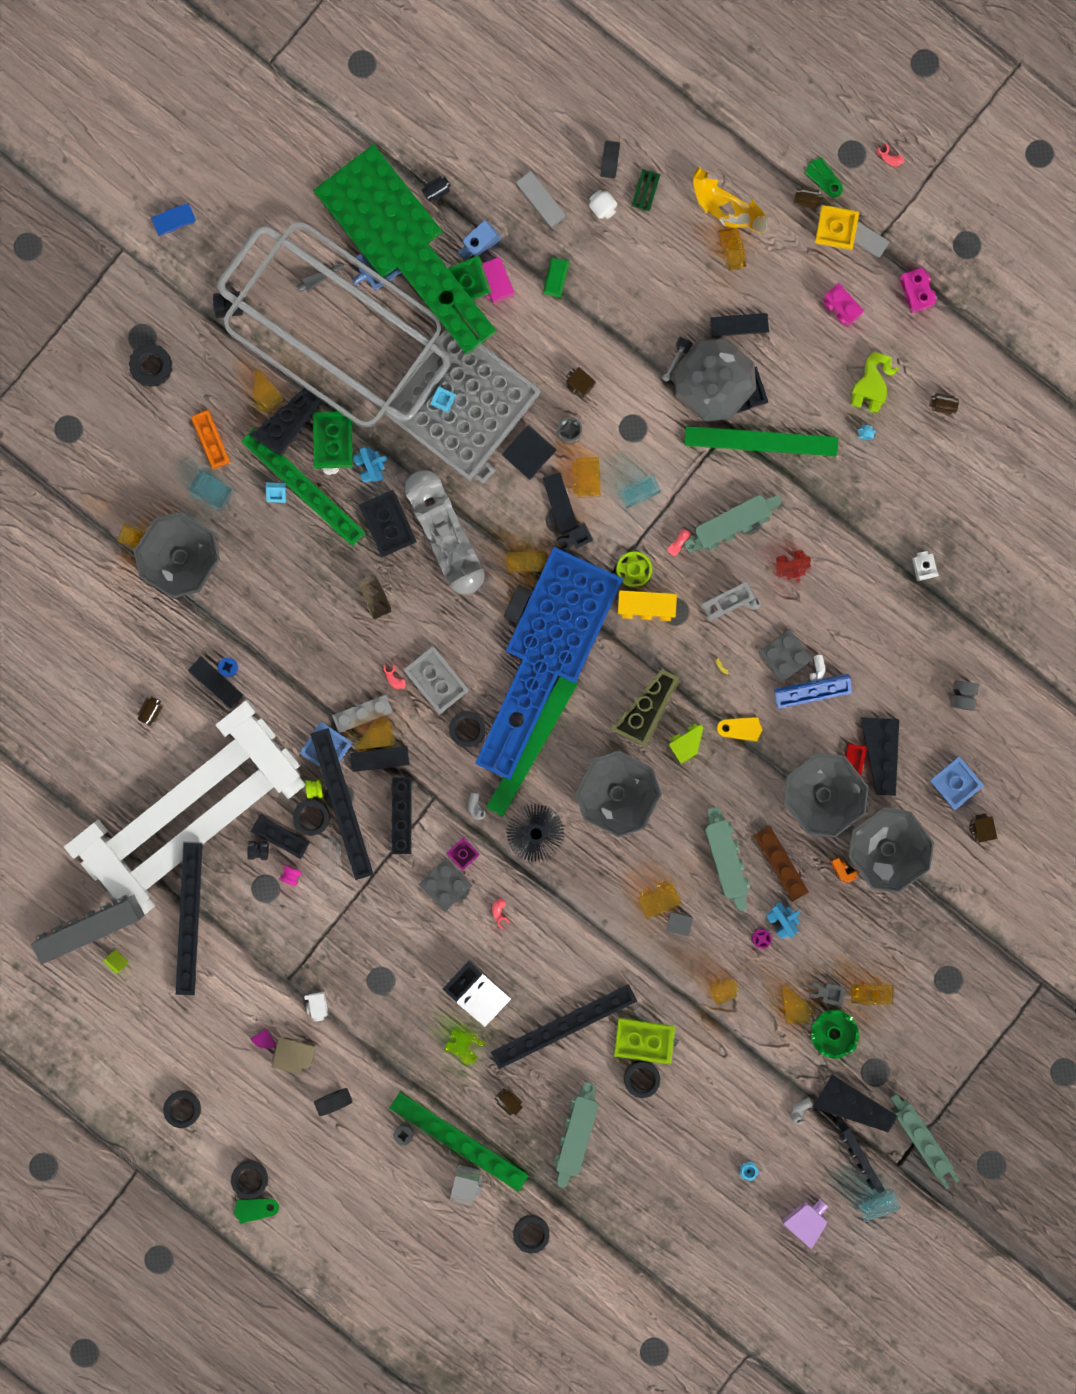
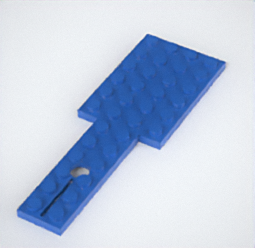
M553 547L506 649V652L523 660L475 762L476 765L506 779H511L557 676L576 683L623 578ZM514 712H519L524 717V723L520 727H513L509 723V717Z

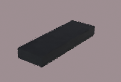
M768 313L710 318L712 337L769 333Z
M561 473L542 478L559 532L562 533L577 526Z
M202 656L189 668L188 671L230 709L243 697V694Z
M408 746L350 753L352 772L410 765Z
M259 815L250 831L299 859H302L310 844L306 839L262 815Z

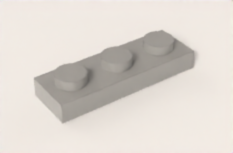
M384 695L332 716L338 732L342 733L391 714L393 711L387 696Z

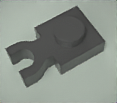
M812 982V986L818 987V992L816 994L810 993V997H823L822 1002L842 1006L846 987L826 983V986L822 987L820 984Z

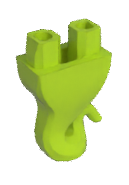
M873 352L865 362L864 376L852 388L850 405L861 408L864 399L870 401L867 411L877 414L885 403L887 386L876 365L881 364L883 372L889 376L894 375L899 370V367L892 369L891 357Z

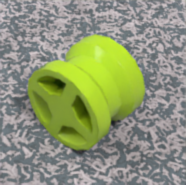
M317 779L313 782L306 780L307 799H312L313 797L323 798L322 780Z

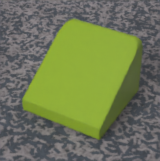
M114 950L103 960L115 974L120 973L129 963L117 950Z

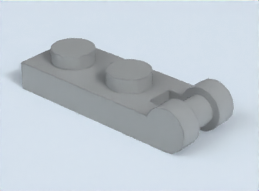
M748 581L700 606L702 610H705L706 618L710 622L756 599ZM714 604L718 609V611L715 613L711 607Z

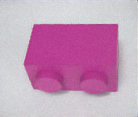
M498 257L483 263L482 265L492 293L486 295L487 299H491L493 304L514 296V290L501 258Z

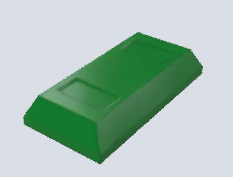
M551 257L542 294L561 298L570 261Z

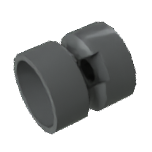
M574 417L563 418L557 428L559 440L568 445L579 441L582 434V425L579 420Z
M954 680L953 692L955 695L951 698L950 707L975 711L977 700L974 696L978 695L979 684Z

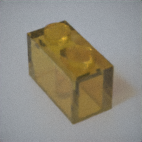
M599 457L576 458V463H572L573 474H576L577 482H573V493H577V498L600 497Z
M665 880L658 883V888L652 891L648 888L639 892L640 896L637 899L646 919L682 904L672 882L668 883Z

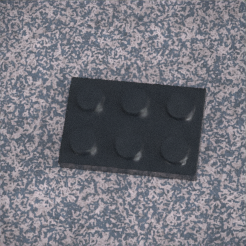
M394 489L359 504L382 558L417 543Z

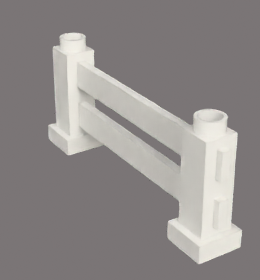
M249 700L243 702L216 724L225 737L231 734L235 740L113 838L107 841L103 835L108 830L100 820H97L64 846L73 859L79 855L84 860L80 864L94 881L99 879L108 891L105 894L113 904L117 903L116 900L124 895H127V897L135 895L144 914L148 913L156 906L149 898L152 894L148 891V888L182 862L183 841L203 842L204 844L273 787L278 793L282 791L286 798L289 799L306 785L300 778L301 774L297 770L301 765L287 748L281 750L274 742L273 738L276 735L262 718L257 721L253 716L257 710ZM249 757L259 768L258 771L135 870L132 871L123 860L127 855Z

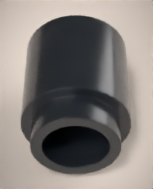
M439 175L425 184V187L421 190L426 199L431 202L450 192L449 187L451 185L446 177L442 178Z

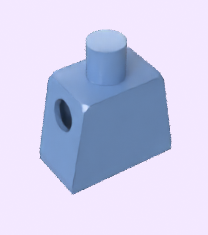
M484 220L462 240L466 246L458 251V254L464 261L472 255L481 256L502 238L493 226ZM479 240L478 246L474 247V243Z

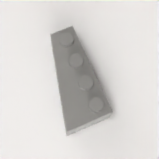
M457 1165L449 1202L472 1207L475 1196L480 1195L483 1175H480V1169Z

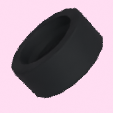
M605 140L601 177L616 178L620 142Z
M520 584L517 586L505 611L504 618L515 623L519 622L532 594L531 589Z
M463 711L456 714L451 720L449 733L457 745L473 747L483 739L485 724L478 714L471 711ZM471 718L477 722L479 732L474 739L465 741L457 735L456 726L461 719Z
M318 800L303 801L294 810V826L303 835H319L329 825V810L325 804ZM306 807H316L322 813V823L315 829L304 827L300 821L301 812Z
M640 1060L633 1062L624 1073L625 1087L636 1098L651 1097L660 1086L661 1078L659 1071L648 1061ZM639 1068L648 1069L654 1078L651 1087L644 1091L637 1090L631 1083L632 1073Z
M343 1088L315 1100L314 1105L318 1115L324 1116L350 1105L353 1100L348 1088Z
M176 1091L164 1103V1117L173 1127L187 1128L194 1124L200 1116V1101L190 1091ZM179 1098L191 1101L194 1109L192 1116L184 1121L177 1120L171 1113L172 1103Z
M248 1160L240 1163L231 1175V1185L234 1192L245 1199L258 1197L264 1192L268 1184L267 1170L257 1161ZM252 1168L260 1174L261 1183L257 1189L246 1191L239 1185L238 1178L244 1169Z
M526 1215L520 1218L513 1230L514 1242L521 1251L529 1254L542 1251L547 1246L550 1238L549 1227L546 1221L536 1215ZM528 1223L538 1224L543 1231L542 1240L536 1245H527L520 1237L521 1228Z

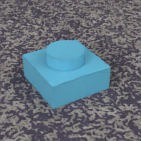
M438 387L430 404L449 413L456 394Z
M267 482V502L286 503V483Z

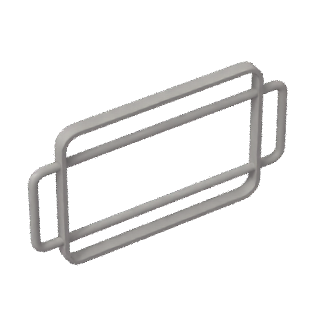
M305 223L292 224L283 235L268 226L256 228L218 280L217 288L219 293L233 303L224 318L227 332L361 427L375 425L385 411L400 421L412 419L450 366L449 354L435 344L441 332V323L434 313ZM297 229L308 231L431 318L437 326V331L432 339L426 338L287 239L289 235ZM261 234L269 235L277 241V244L241 294L236 297L225 288V283ZM282 245L426 346L387 402L243 302L245 296ZM237 307L382 408L377 416L369 422L357 419L235 333L229 327V320ZM432 350L442 358L443 363L411 409L407 413L399 412L390 404L428 351Z

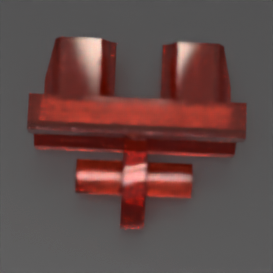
M803 550L793 553L794 561L788 562L786 555L776 557V574L778 578L787 576L788 580L795 579L796 583L801 582L800 576L806 575L805 570L811 569L810 557L806 556Z

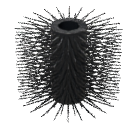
M534 803V814L531 804L532 816L527 805L529 815L527 813L528 818L526 817L529 822L528 824L526 822H521L522 824L511 819L517 824L509 822L515 826H507L515 829L506 828L509 831H516L506 832L507 834H515L506 836L509 838L508 842L512 841L510 843V848L514 849L512 851H515V854L518 853L521 859L525 857L524 860H526L527 857L528 862L531 856L532 863L533 855L534 861L536 862L538 855V861L540 862L539 851L543 860L541 849L543 851V842L548 847H550L548 845L550 844L549 842L560 847L552 841L562 844L554 839L564 841L561 838H557L564 836L557 834H565L563 831H560L565 829L560 828L564 826L561 824L563 822L559 821L561 818H557L559 815H556L555 811L553 812L551 808H547L546 805L544 807L542 804L540 811V805L538 804L536 815V804ZM532 829H540L538 837H531Z

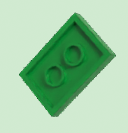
M480 256L473 257L448 268L472 300L492 293ZM444 291L440 294L439 301L442 304L449 305L453 302L454 295L449 291Z
M313 412L314 469L353 468L352 421L340 412Z

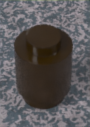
M796 188L794 203L801 207L816 209L817 205L821 206L823 194H819L818 189Z
M936 392L930 398L929 407H932L934 412L956 413L959 398H955L954 395Z
M151 696V698L146 697L138 712L139 716L137 719L151 726L163 708V705L160 704L162 701L154 696Z
M503 1088L494 1098L497 1101L496 1104L509 1116L512 1114L517 1115L523 1108L521 1105L523 1101L510 1089Z

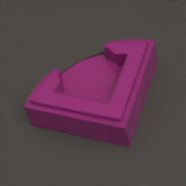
M268 1029L250 1038L260 1048L269 1049L277 1046Z

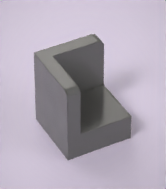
M670 911L666 930L689 937L693 917Z

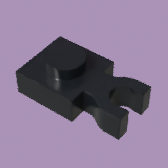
M585 522L567 530L568 536L557 538L558 544L563 541L567 543L566 546L561 547L564 552L568 551L573 545L577 549L593 541V537Z

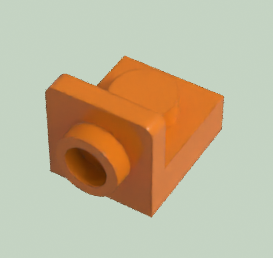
M836 857L830 860L840 882L845 881L849 883L857 879L855 875L859 874L858 870L855 869L846 873L848 867L843 859L840 860Z

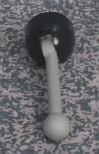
M679 336L676 343L678 352L669 370L663 375L664 381L670 380V374L681 353L689 351L693 343Z

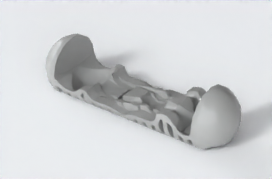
M427 470L413 473L406 481L404 492L414 509L416 518L430 540L431 547L450 589L458 594L467 595L474 593L483 584L485 573L466 534L460 527L451 501L443 489L440 477L436 473ZM433 497L435 504L427 507L425 500Z

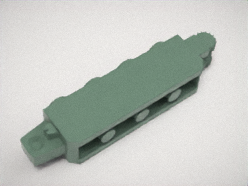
M758 495L698 526L695 530V535L684 542L688 553L700 549L711 551L719 547V542L725 540L727 543L736 538V533L742 531L744 534L752 530V525L757 522L761 525L769 521V516L772 515L771 511L781 505L782 498L773 496L765 500L763 496Z
M713 807L707 810L709 824L705 827V833L724 896L729 899L733 898L736 909L744 911L747 908L745 894H748L747 889H750L748 878L743 876L742 871L745 870L742 859H738L736 853L739 852L737 841L732 839L731 834L734 833L731 822L728 823L727 819H724L719 807Z
M584 1082L580 1093L576 1095V1098L571 1099L569 1109L572 1110L570 1117H566L564 1128H567L565 1136L561 1135L559 1146L562 1148L560 1154L556 1153L553 1165H556V1171L559 1172L557 1186L561 1188H566L571 1175L576 1176L580 1173L598 1109V1103L594 1099L596 1085Z
M896 1093L890 1096L895 1105L891 1108L893 1113L899 1116L898 1122L935 1177L941 1181L946 1190L950 1188L949 1183L943 1177L946 1173H950L953 1181L959 1182V1178L953 1171V1166L911 1103L906 1099L902 1101Z

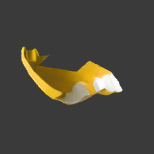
M701 167L696 169L693 186L696 199L705 213L709 211L724 226L732 228L749 227L753 232L765 233L767 226L766 214L753 199H751L750 204L719 188L717 186L719 180L707 178L708 171L702 170ZM731 201L735 213L727 216L719 207Z

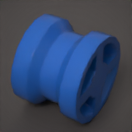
M223 658L218 664V671L226 677H233L239 669L238 663L232 658Z

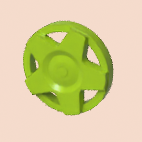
M628 552L617 563V576L621 577L620 572L625 574V579L622 581L624 585L640 587L646 584L652 575L651 561L641 552ZM636 555L643 557L644 560H638ZM628 556L627 563H621ZM649 567V574L647 576L645 570ZM635 580L641 582L639 584H632Z

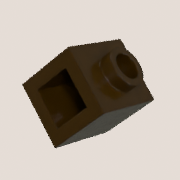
M580 367L576 370L573 368L566 376L568 378L566 380L568 385L566 388L573 395L578 394L582 398L596 385V381Z
M987 813L975 815L976 819H972V824H969L970 833L972 836L974 835L975 842L980 843L998 839L993 816H987Z

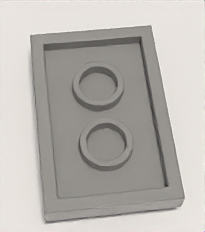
M434 646L404 669L405 673L439 715L469 692V689Z

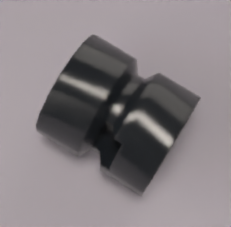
M240 291L231 292L236 297L241 294ZM214 293L213 306L215 317L224 318L233 303L224 298L220 293ZM237 307L232 316H243V310Z

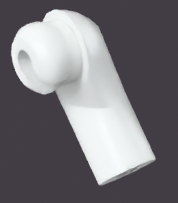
M823 655L813 657L816 672L810 674V682L823 679L825 673Z

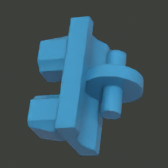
M372 447L359 449L360 452L353 456L357 466L365 464L367 468L366 471L360 473L362 481L373 482L383 480L381 471L385 469L383 462L387 461L386 456L380 457L378 451L373 453Z
M779 902L766 915L771 924L777 920L781 922L782 926L776 929L780 939L788 936L792 938L799 931L796 927L800 923L797 918L801 913L799 910L793 912L790 906L785 909L783 904Z

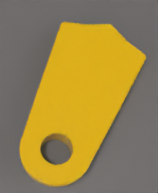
M758 717L726 719L720 721L717 725V731L721 736L749 741H758L763 730ZM723 725H728L729 730L727 732L722 730Z

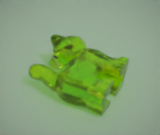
M454 1027L451 1037L456 1038V1043L448 1041L444 1050L460 1057L462 1064L467 1067L474 1064L478 1059L474 1052L468 1051L469 1046L473 1042L477 1046L483 1047L485 1046V1041H481L477 1036Z

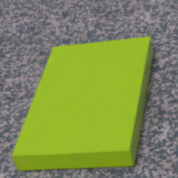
M618 1018L614 1057L670 1065L672 1063L676 1026Z

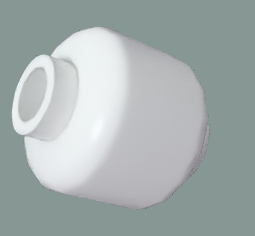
M599 190L590 197L589 207L599 219L604 217L609 219L616 213L614 209L617 207V202L608 191Z

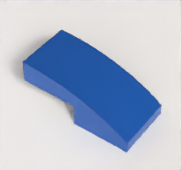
M189 203L151 218L158 236L174 232L177 228L193 224L196 221Z

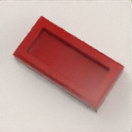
M847 743L845 757L861 776L867 747Z

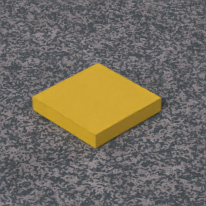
M822 205L814 244L853 250L859 211Z

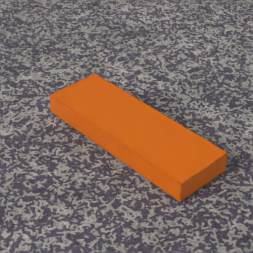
M205 410L191 416L212 470L231 463L210 411Z

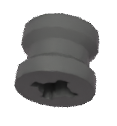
M407 1124L399 1125L394 1132L396 1143L408 1145L413 1139V1129Z

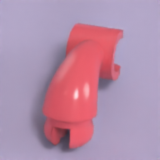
M887 144L883 145L885 148L884 153L877 147L876 153L888 165L897 167L904 163L905 160L901 154L897 156L888 155L889 146Z
M687 529L680 531L675 543L673 542L667 552L675 557L682 549L680 547L690 538L691 532H688Z
M385 664L386 679L391 687L395 689L405 688V679H398L393 676L395 665L393 664V670L388 672Z
M499 898L492 905V913L498 922V926L504 929L500 925V921L505 919L509 923V920L501 916L502 908L506 906V902Z

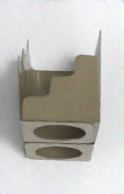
M373 577L359 584L374 620L393 612L378 578ZM370 584L379 586L380 593L378 596L370 597L367 594L366 589ZM383 601L387 604L388 608L385 614L379 615L374 611V605L377 602Z
M283 1036L279 1037L272 1068L300 1074L301 1069H308L309 1065L312 1064L317 1044Z

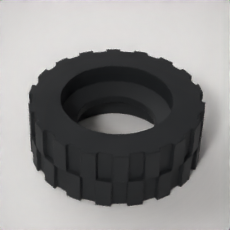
M145 343V345L138 346L133 351V354L130 355L129 370L133 378L142 385L149 387L160 386V384H164L169 379L173 363L170 355L161 346L154 343ZM147 356H154L160 362V368L155 374H146L142 370V361Z

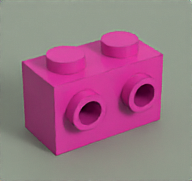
M924 267L904 273L899 277L911 314L935 305V301H937L936 294L930 288V275L928 272H925Z
M840 283L836 284L822 299L825 307L829 311L832 310L837 315V320L842 325L845 324L847 328L864 312Z

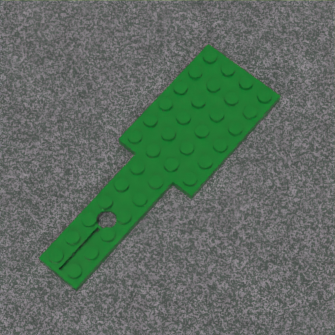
M374 144L313 190L375 271L384 278L398 268L466 355L497 332L430 247L429 243L441 235L443 231ZM444 291H449L454 295V300L449 305L442 304L439 301V296Z

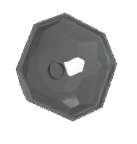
M726 338L698 340L673 370L675 397L704 422L732 419L756 391L755 363Z
M182 512L154 518L134 549L139 577L172 598L200 592L220 561L214 532Z
M616 751L592 759L575 795L585 821L617 837H621L645 829L662 793L652 767L620 751Z
M816 753L787 776L783 804L807 834L835 838L865 815L869 786L845 756Z
M883 807L852 830L848 858L871 889L899 893L930 870L934 842L911 811Z

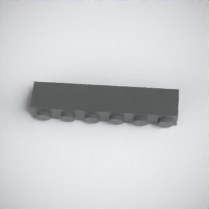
M124 895L116 900L117 903L113 905L109 902L101 906V910L97 912L94 910L84 914V918L80 920L76 917L68 921L67 926L63 927L61 924L51 929L52 932L49 934L43 932L35 937L36 940L30 945L40 964L49 962L139 921L145 914L135 895L130 897Z

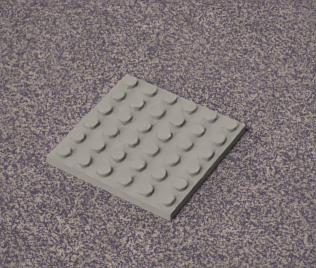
M445 329L435 341V344L449 354L450 366L419 411L408 421H400L386 411L384 414L471 482L542 391L482 344L466 355ZM429 350L390 405L401 413H407L443 363L442 358L432 350ZM438 387L456 394L449 413L430 404Z

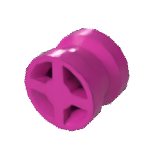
M284 865V873L280 876L279 880L297 886V879L301 876L302 871Z

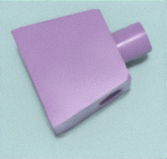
M821 1199L813 1207L804 1202L785 1217L782 1223L812 1249L827 1225V1220L822 1214L828 1206Z

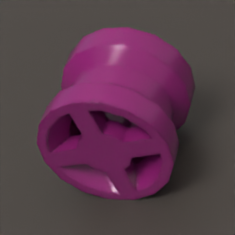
M757 929L752 934V942L756 947L765 949L771 944L772 937L767 930Z

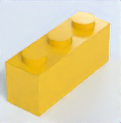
M619 591L617 615H621L623 619H633V616H641V620H652V617H660L659 621H671V618L676 617L677 594Z

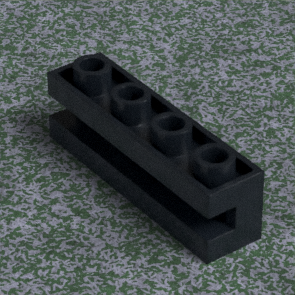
M392 777V854H412V777Z

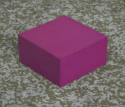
M465 837L446 853L462 871L480 855Z

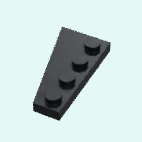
M304 388L285 407H281L273 417L263 422L260 428L250 433V438L282 457L323 400Z
M860 717L875 794L896 796L899 719Z
M831 1075L812 1107L888 1133L899 1117L834 1075Z
M840 1116L834 1118L841 1131L839 1136L844 1144H849L850 1148L848 1151L852 1158L858 1159L859 1164L857 1166L861 1173L867 1174L868 1179L866 1182L871 1190L876 1189L878 1194L886 1191L847 1124Z

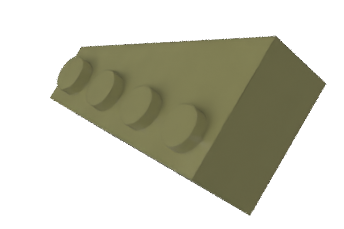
M662 669L610 730L647 748L681 679Z

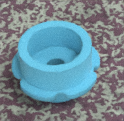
M863 425L861 429L857 430L859 433L858 438L863 440L874 439V434H876L873 427Z
M753 1162L743 1163L740 1167V1176L743 1179H747V1181L754 1180L759 1173L758 1168Z

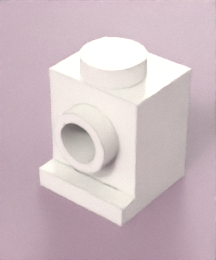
M928 551L916 554V558L912 559L917 581L939 576L933 554L928 555ZM923 562L929 563L927 569L923 567Z
M325 992L305 995V1000H309V1003H306L307 1013L311 1014L313 1022L324 1020V1017L328 1015Z

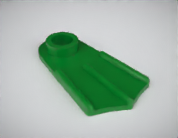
M821 157L809 162L804 174L829 197H839L843 192V186L825 160ZM831 186H837L838 191L833 192Z
M240 1199L236 1201L234 1214L239 1223L243 1224L276 1215L279 1211V1204L274 1199ZM272 1204L274 1210H269L267 1205Z

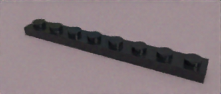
M325 728L310 733L355 880L374 875L330 730Z
M183 841L175 995H195L203 842Z
M627 984L492 1050L491 1054L498 1068L501 1069L637 1002V999L630 985Z

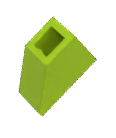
M695 723L686 729V734L682 736L677 734L670 739L671 743L668 746L680 764L698 753L703 732L702 724L697 726Z

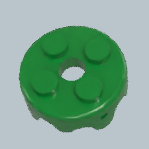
M828 1010L815 1018L810 1029V1037L815 1049L821 1055L840 1059L853 1053L857 1048L860 1032L855 1020L849 1014L840 1010ZM833 1028L838 1029L840 1032L839 1037L836 1039L829 1037V1032Z

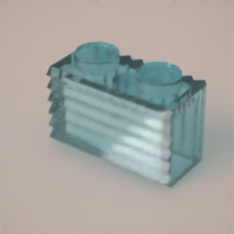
M199 470L188 488L192 492L190 496L198 501H201V499L208 501L207 506L215 511L218 508L223 510L234 493L232 488Z
M651 474V476L644 477L643 480L641 479L633 485L630 484V487L627 486L626 488L623 487V490L620 489L619 496L624 507L628 509L659 494L661 489L655 476Z
M891 1188L889 1190L886 1189V1191L880 1194L875 1193L871 1197H864V1199L856 1201L864 1222L901 1209L896 1193Z

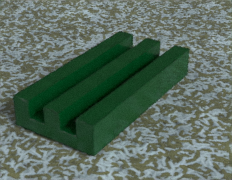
M642 169L631 207L650 212L661 174H655L652 171L649 172ZM646 175L648 176L641 198L640 204H637L636 202L639 196L644 176ZM653 177L655 178V182L652 188L648 205L643 206L651 179Z

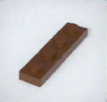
M771 826L753 835L791 901L793 902L809 893Z

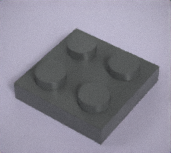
M790 629L759 651L781 683L813 660Z
M447 858L418 884L444 912L473 886Z

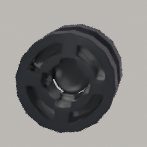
M249 840L248 860H254L255 858L268 860L269 842L262 841L261 843H256V841Z

